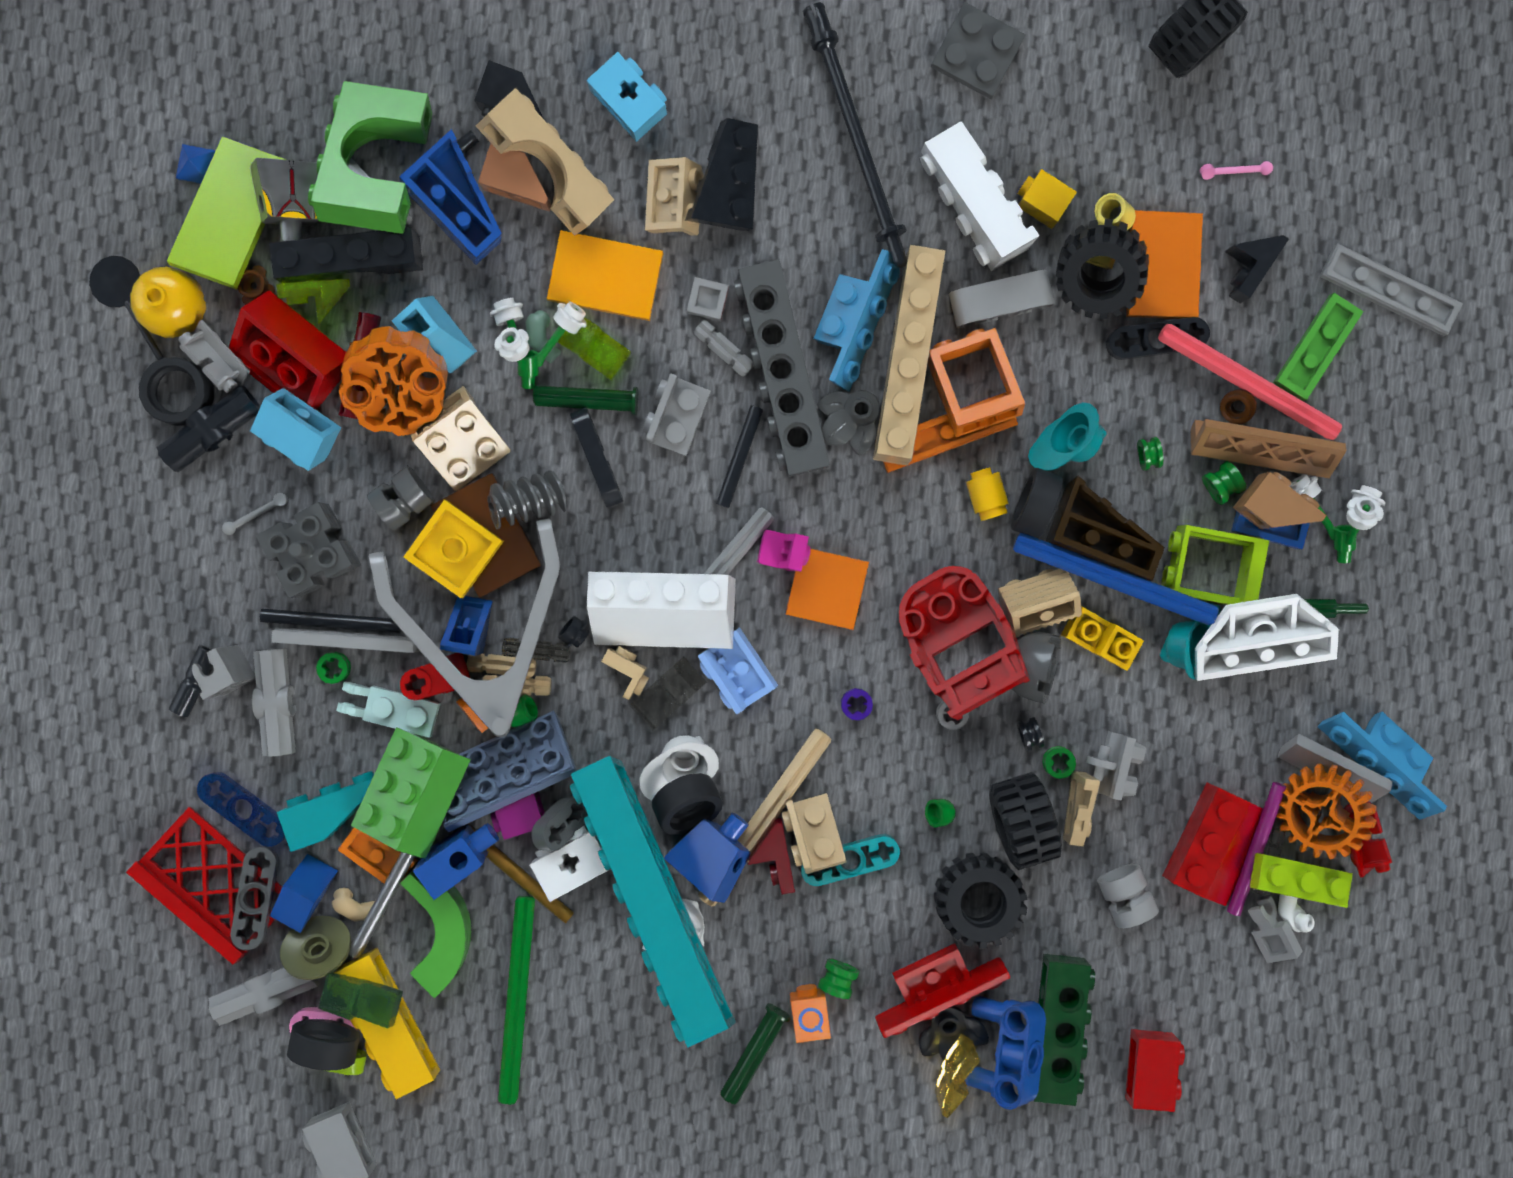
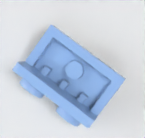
M740 627L733 632V649L708 648L698 655L701 661V670L708 679L714 680L720 689L719 695L721 700L729 709H733L736 714H739L747 706L778 686Z

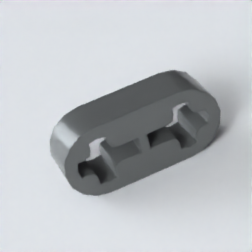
M562 797L557 800L533 826L532 841L535 847L545 851L561 849L574 836V832L585 823L584 817L588 816L583 803L578 804L574 797Z

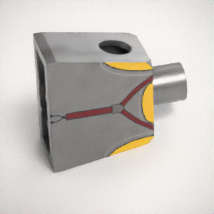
M256 158L251 164L250 169L262 223L280 225V242L302 239V226H313L318 221L313 206H310L308 202L310 185L316 183L318 176L317 162Z

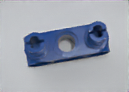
M983 996L975 997L971 1008L972 1015L996 1022L1000 1026L995 1052L996 1067L994 1072L976 1065L968 1066L964 1075L965 1085L991 1093L996 1102L1002 1108L1008 1110L1033 1101L1039 1091L1040 1072L1044 1058L1043 1044L1046 1026L1044 1009L1035 1001L1019 1002L1016 1000H1006L1000 1002ZM1021 1013L1026 1019V1026L1021 1020ZM1013 1084L1017 1087L1018 1095L1014 1091Z

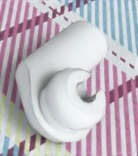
M1280 894L1278 903L1279 916L1283 921H1288L1292 930L1296 932H1310L1315 924L1314 918L1310 914H1306L1297 904L1298 898Z

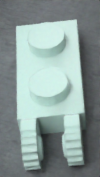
M352 682L343 683V691L349 694L368 696L365 708L348 702H340L337 706V712L355 717H363L362 720L394 729L398 727L413 734L428 738L432 737L441 703L427 699L411 700L405 697L403 693L377 686L367 687Z

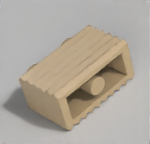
M1046 569L1037 576L1022 581L1012 580L1005 586L998 588L1001 608L1017 637L1021 634L1025 635L1027 632L1032 633L1041 627L1053 626L1054 623L1059 624L1061 621L1066 622L1074 617L1079 618L1082 615L1079 591H1077V587L1074 581H1072L1069 572L1062 569Z

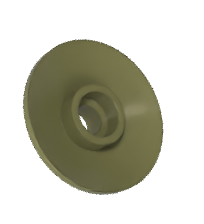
M311 917L301 933L291 929L284 938L280 948V960L284 969L291 976L302 980H314L329 975L341 966L350 952V932L347 926L335 917Z

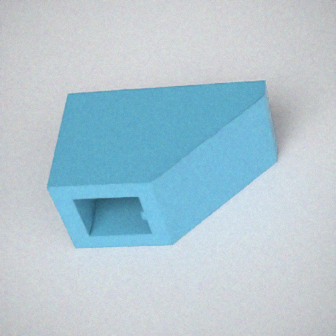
M434 296L416 298L392 320L399 331L408 332L414 330L428 338L434 351L444 357L449 373L454 372L477 352Z

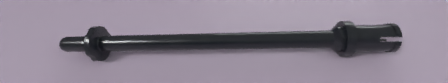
M821 2L814 3L817 18H815L810 5L803 10V15L806 18L812 35L810 43L812 49L823 56L882 228L875 235L876 241L886 242L894 265L897 268H903L907 264V257L899 236L906 232V227L903 224L895 225L835 51L836 44L839 41L837 32L831 28L825 11V5Z

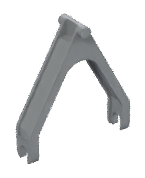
M550 518L536 521V530L545 570L514 665L504 675L492 680H474L462 675L396 602L386 556H384L383 551L369 554L377 600L382 609L490 731L499 738L507 736L510 731L559 575L560 561Z

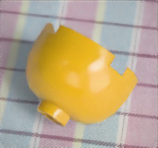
M155 267L144 272L134 283L130 294L131 310L136 320L150 333L164 338L180 337L185 332H193L199 321L203 319L206 302L199 282L190 274L172 267Z

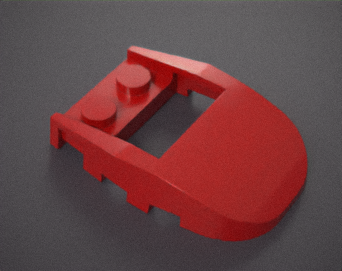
M961 566L941 568L912 585L904 594L899 606V622L903 635L908 639L912 653L909 655L915 667L919 668L927 680V684L933 693L941 697L950 710L947 713L951 718L960 720L966 713L1022 682L1027 683L1030 681L1013 628L987 587L971 570ZM994 623L1006 647L945 680L934 656Z

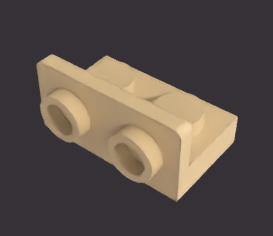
M686 157L649 160L646 231L650 233L684 232L689 235L699 234L700 223L685 221L688 210L693 207L697 193L695 191L699 180L704 177L702 167Z
M827 793L794 803L793 800L785 801L788 811L782 812V817L787 833L794 831L797 845L791 846L796 866L803 865L806 874L847 863Z

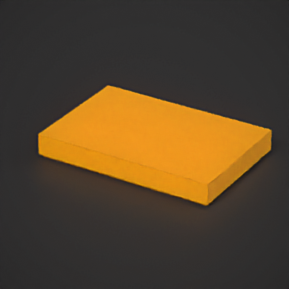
M560 230L547 300L566 305L570 301L581 308L650 321L664 253L661 250L582 234L574 236L572 232Z

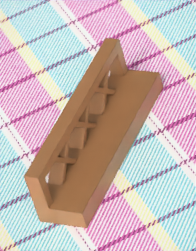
M1209 419L1204 421L1195 420L1191 427V455L1323 478L1331 477L1347 452L1346 443Z

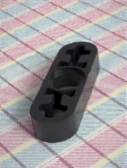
M1198 317L1123 326L1109 334L1106 340V348L1108 353L1118 360L1178 353V351L1166 344L1163 348L1159 349L1151 346L1148 340L1149 333L1154 329L1162 330L1166 324H1172L1184 332L1189 330L1190 325H1192L1193 330L1200 331V337L1196 339L1206 344L1210 337V329L1208 324ZM1137 331L1142 332L1140 342L1144 351L1139 350L1140 344L1127 347L1126 352H1123L1121 347L1115 346V341L1120 339V334H1124L1125 340H1132L1139 337Z
M587 407L570 413L576 433L606 507L609 508L624 502L609 461L606 460L603 453L604 448Z

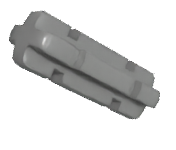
M703 320L694 330V335L703 343L707 342V346L728 365L731 363L733 365L732 368L743 377L747 375L754 366L753 361L745 354L741 355L740 349L722 333L715 332L716 328L707 320Z

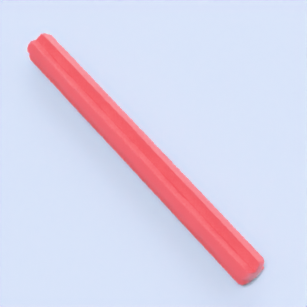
M1166 324L1160 331L1158 339L1162 343L1237 387L1250 392L1254 397L1324 438L1334 440L1341 432V423L1178 327Z

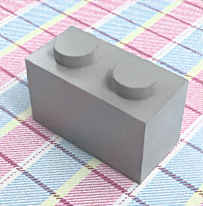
M350 1102L312 1117L303 1127V1142L306 1149L313 1153L317 1162L318 1178H368L377 1166Z

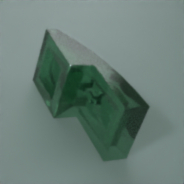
M329 973L327 974L318 1009L348 1020L357 1017L388 1029L395 1024L403 991L356 977Z

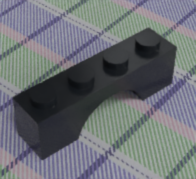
M405 227L403 234L379 230L269 243L273 278L285 286L321 282L327 277L345 273L376 272L395 274L423 270L420 236L412 227Z

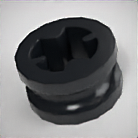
M1035 717L1029 718L1028 723L1017 722V728L1027 752L1032 751V747L1035 745L1039 748L1044 747L1043 736Z

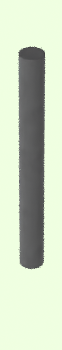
M403 852L400 853L351 944L348 954L356 959L361 957L415 856Z

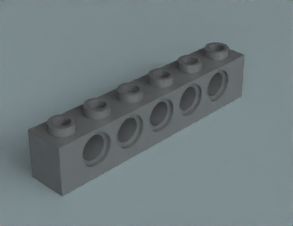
M780 259L738 269L739 279L733 282L738 301L745 300L748 312L742 315L746 335L753 334L756 347L751 348L750 352L754 368H761L764 382L758 383L763 403L770 402L773 413L772 416L767 417L771 437L778 436L781 450L775 451L779 470H787L788 477L829 468L830 462ZM762 294L770 296L774 301L773 306L768 310L758 309L754 305V300L757 296ZM769 328H775L782 334V339L777 344H768L762 338L763 332ZM776 362H784L790 367L791 372L784 379L775 378L770 371L772 365ZM784 396H793L797 399L799 408L793 413H785L779 407L780 399ZM794 429L802 430L807 436V443L799 448L791 446L787 440L788 433Z

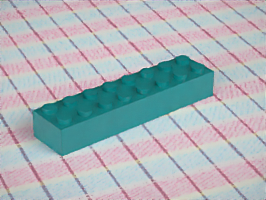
M608 756L571 773L574 781L570 785L571 792L578 804L583 803L588 816L584 817L585 825L592 837H598L602 847L598 851L600 860L606 870H612L616 879V883L612 884L614 893L620 904L626 903L631 914L627 918V922L635 938L640 937L645 951L641 952L648 971L650 973L655 971L660 985L656 986L658 996L664 1007L670 1006L675 1020L671 1021V1025L679 1042L685 1041L687 1048L729 1029L736 1021L622 761Z

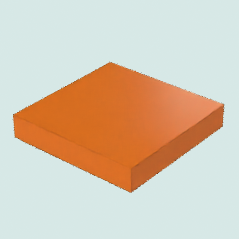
M810 549L807 564L802 566L801 571H795L785 614L854 630L869 562Z

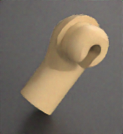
M339 888L333 894L332 906L337 913L351 921L357 922L365 920L374 901L359 903L352 899L353 893L350 889Z

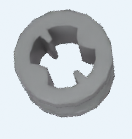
M942 701L936 710L938 722L949 730L962 728L969 719V712L963 715V718L956 723L951 719L945 721L943 714H947L944 711L947 705Z

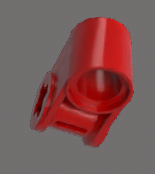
M462 653L446 656L462 675L471 678ZM431 663L410 669L404 673L400 680L401 692L411 700H421L440 693L446 694L455 691ZM417 678H424L426 681V685L422 686L421 690L412 687V683L417 681Z

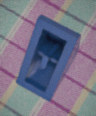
M469 596L464 598L457 597L440 643V650L473 656L483 654L493 601Z
M307 854L283 885L270 917L301 933L338 870Z

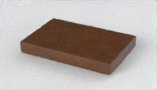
M490 473L430 505L435 513L441 503L447 500L504 541L473 584L479 598L542 566L516 514L513 526H510L506 518L503 517L501 518V528H495L487 500L490 486L494 483L499 484L494 473Z

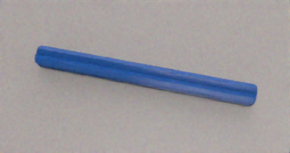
M1020 533L1014 543L1013 550L1017 553L1203 624L1212 625L1217 619L1219 608L1215 605L1044 540Z

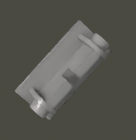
M203 320L199 321L193 335L190 332H185L179 337L180 349L196 365L205 361L210 363L203 367L202 372L215 384L218 390H224L226 393H229L239 386H243L250 371L245 367L243 361L233 354L221 341L219 335L212 331Z

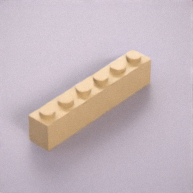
M910 245L906 255L907 264L904 266L873 456V460L908 465L913 457L945 257V250Z

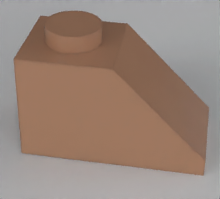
M490 143L478 180L482 189L550 212L552 204L526 154L522 151H509L500 154Z

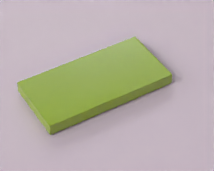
M222 137L169 254L168 264L237 290L265 226V223L261 221L250 166L256 158L286 159Z

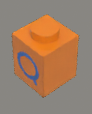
M815 984L797 987L796 992L790 993L796 1043L831 1039L825 992L817 989Z

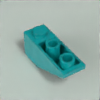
M373 771L352 777L354 784L341 788L340 782L319 789L321 795L312 799H308L307 794H303L286 800L288 807L278 811L277 815L290 852L331 837L358 810L374 776Z

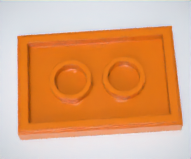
M1135 210V222L1130 228V232L1135 229L1140 234L1139 242L1144 240L1147 246L1146 254H1149V267L1144 293L1141 298L1136 297V303L1130 310L1126 309V317L1199 318L1203 213Z

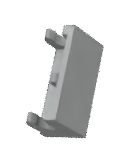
M239 645L218 647L207 652L209 663L214 667V671L210 676H206L202 672V667L198 663L192 665L193 676L202 690V693H200L202 700L228 695L256 679Z

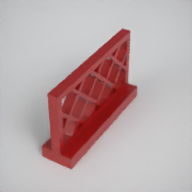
M188 807L139 861H136L126 873L232 965L240 962L250 951L238 949L231 940V929L235 912V892H238L239 889L234 888V867L243 866L246 854L192 807ZM191 818L200 826L201 841L182 843L181 828ZM207 833L216 840L207 841ZM175 835V843L167 844ZM221 844L227 849V864L208 865L207 845ZM201 845L202 866L183 867L182 847ZM176 847V868L163 869L152 860L162 848ZM233 855L242 863H233ZM252 861V864L258 866L257 877L253 878L255 882L259 881V877L261 878L262 868ZM228 868V889L209 890L208 870ZM202 870L203 891L189 892L183 886V872ZM176 872L177 880L174 879L169 873ZM263 878L262 880L268 884V878ZM276 881L275 891L279 894L283 886ZM254 887L248 891H254V906L259 908L261 907V889ZM228 893L229 914L216 915L210 910L209 895ZM203 895V903L195 896ZM242 913V917L255 916V918L261 919L262 913L255 915ZM272 917L269 918L268 928L274 923L276 919ZM229 918L230 926L222 919ZM254 932L246 942L249 943L252 938L257 937L258 932Z

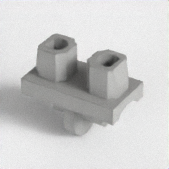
M1108 731L1105 745H1100L1098 757L1087 755L1086 763L1095 765L1093 777L1100 780L1098 793L1121 801L1123 796L1136 795L1137 778L1128 775L1131 762L1141 764L1144 761L1146 747L1137 743L1135 738Z

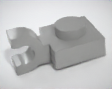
M1272 896L1258 899L1256 901L1258 906L1251 907L1248 912L1253 921L1258 925L1251 933L1266 962L1273 963L1297 959L1303 950L1288 921H1277V909Z

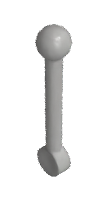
M277 493L273 497V501L234 522H225L222 525V532L226 535H232L239 526L276 506H285L288 503V497L284 493Z

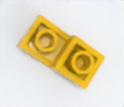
M1081 606L1082 615L1079 618L1069 619L1061 636L1128 671L1144 640Z

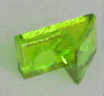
M350 279L277 283L278 298H286L287 305L309 303L308 296H315L318 324H320L348 290Z
M584 318L587 323L585 328H580L576 334L565 331L557 343L612 381L632 352L604 333L598 325Z

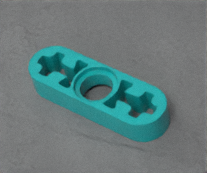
M875 835L842 845L844 852L852 850L859 854L860 862L854 869H846L840 864L836 865L838 874L832 875L831 867L822 870V877L815 878L813 873L806 874L804 866L801 865V874L809 885H826L890 867L897 862L900 849L896 840L890 835ZM885 842L887 847L893 846V851L888 852V859L883 860L880 855H874L870 857L873 864L866 865V857L861 847L868 845V852L870 853L879 849L878 843Z

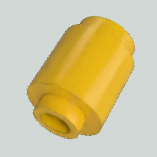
M991 467L970 473L972 480L967 481L966 486L975 514L979 513L980 520L984 521L1007 514L1006 504H1009L1000 472L992 474Z

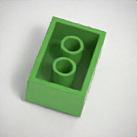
M396 727L351 826L397 851L426 859L471 759L424 737Z

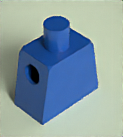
M733 812L722 826L714 821L704 819L671 849L664 859L709 900L725 903L750 857V851L738 841L749 824Z
M488 823L475 832L467 824L433 845L426 859H419L413 872L433 900H435L481 867L488 854L487 849L498 842L499 837Z

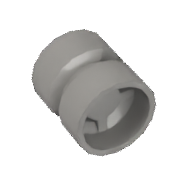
M1139 864L1123 865L1101 875L1097 879L1104 899L1111 901L1108 909L1117 928H1131L1143 924L1158 914L1159 909L1152 893L1144 890L1147 886V881Z

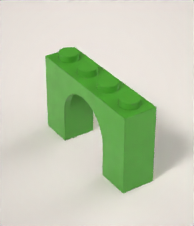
M344 81L340 95H336L334 98V118L332 124H328L325 130L326 147L324 154H319L317 159L318 176L316 183L311 184L309 188V205L313 206L317 219L320 222L403 234L411 205L406 184L361 176L353 172L348 167V164L358 148L373 140L393 139L426 144L432 120V109L428 93Z

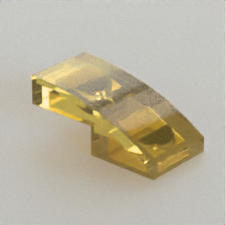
M963 1034L958 1037L947 1053L936 1082L935 1094L942 1115L946 1118H949L969 1094L965 1079L980 1062L973 1041Z

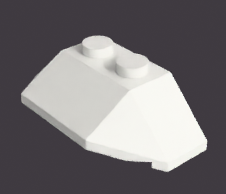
M1298 594L1225 605L1214 624L1210 626L1195 647V679L1201 681L1337 659L1339 629Z

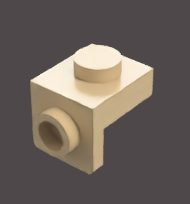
M618 646L617 650L609 648L601 662L632 678L623 697L629 700L633 693L640 696L649 680V677L644 675L647 667L636 662L637 655L622 646Z

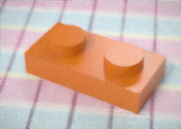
M356 828L352 829L338 849V851L382 883H385L401 853ZM415 858L413 859V861H412L410 867L408 868V870H407V872H406V874H405L403 880H404L405 877L408 875V873L411 871V869L413 868V866L416 864V862L418 861L417 859H415Z

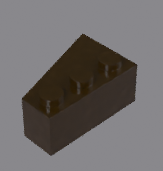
M1076 476L1065 488L1046 542L1152 581L1165 547L1131 519L1127 520L1111 507L1112 503L1104 497H1099L1085 485L1086 482L1082 478Z

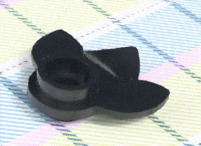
M956 1006L941 1011L936 1017L931 1019V1025L921 1033L919 1039V1046L923 1056H932L939 1053L942 1060L948 1066L960 1069L967 1064L971 1056V1047L989 1043V1036L983 1023L977 1018L964 1016L963 1012ZM948 1021L954 1022L950 1026H943Z

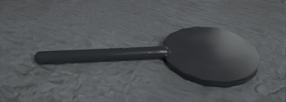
M109 256L101 259L93 267L90 274L89 286L93 296L100 303L108 307L126 306L156 359L164 358L149 331L136 320L131 310L130 294L134 283L140 277L138 268L132 261L122 256Z

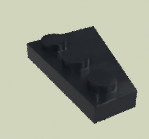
M726 118L720 122L707 158L709 161L703 179L699 180L695 191L697 193L693 207L688 210L685 221L740 231L753 229L758 124Z

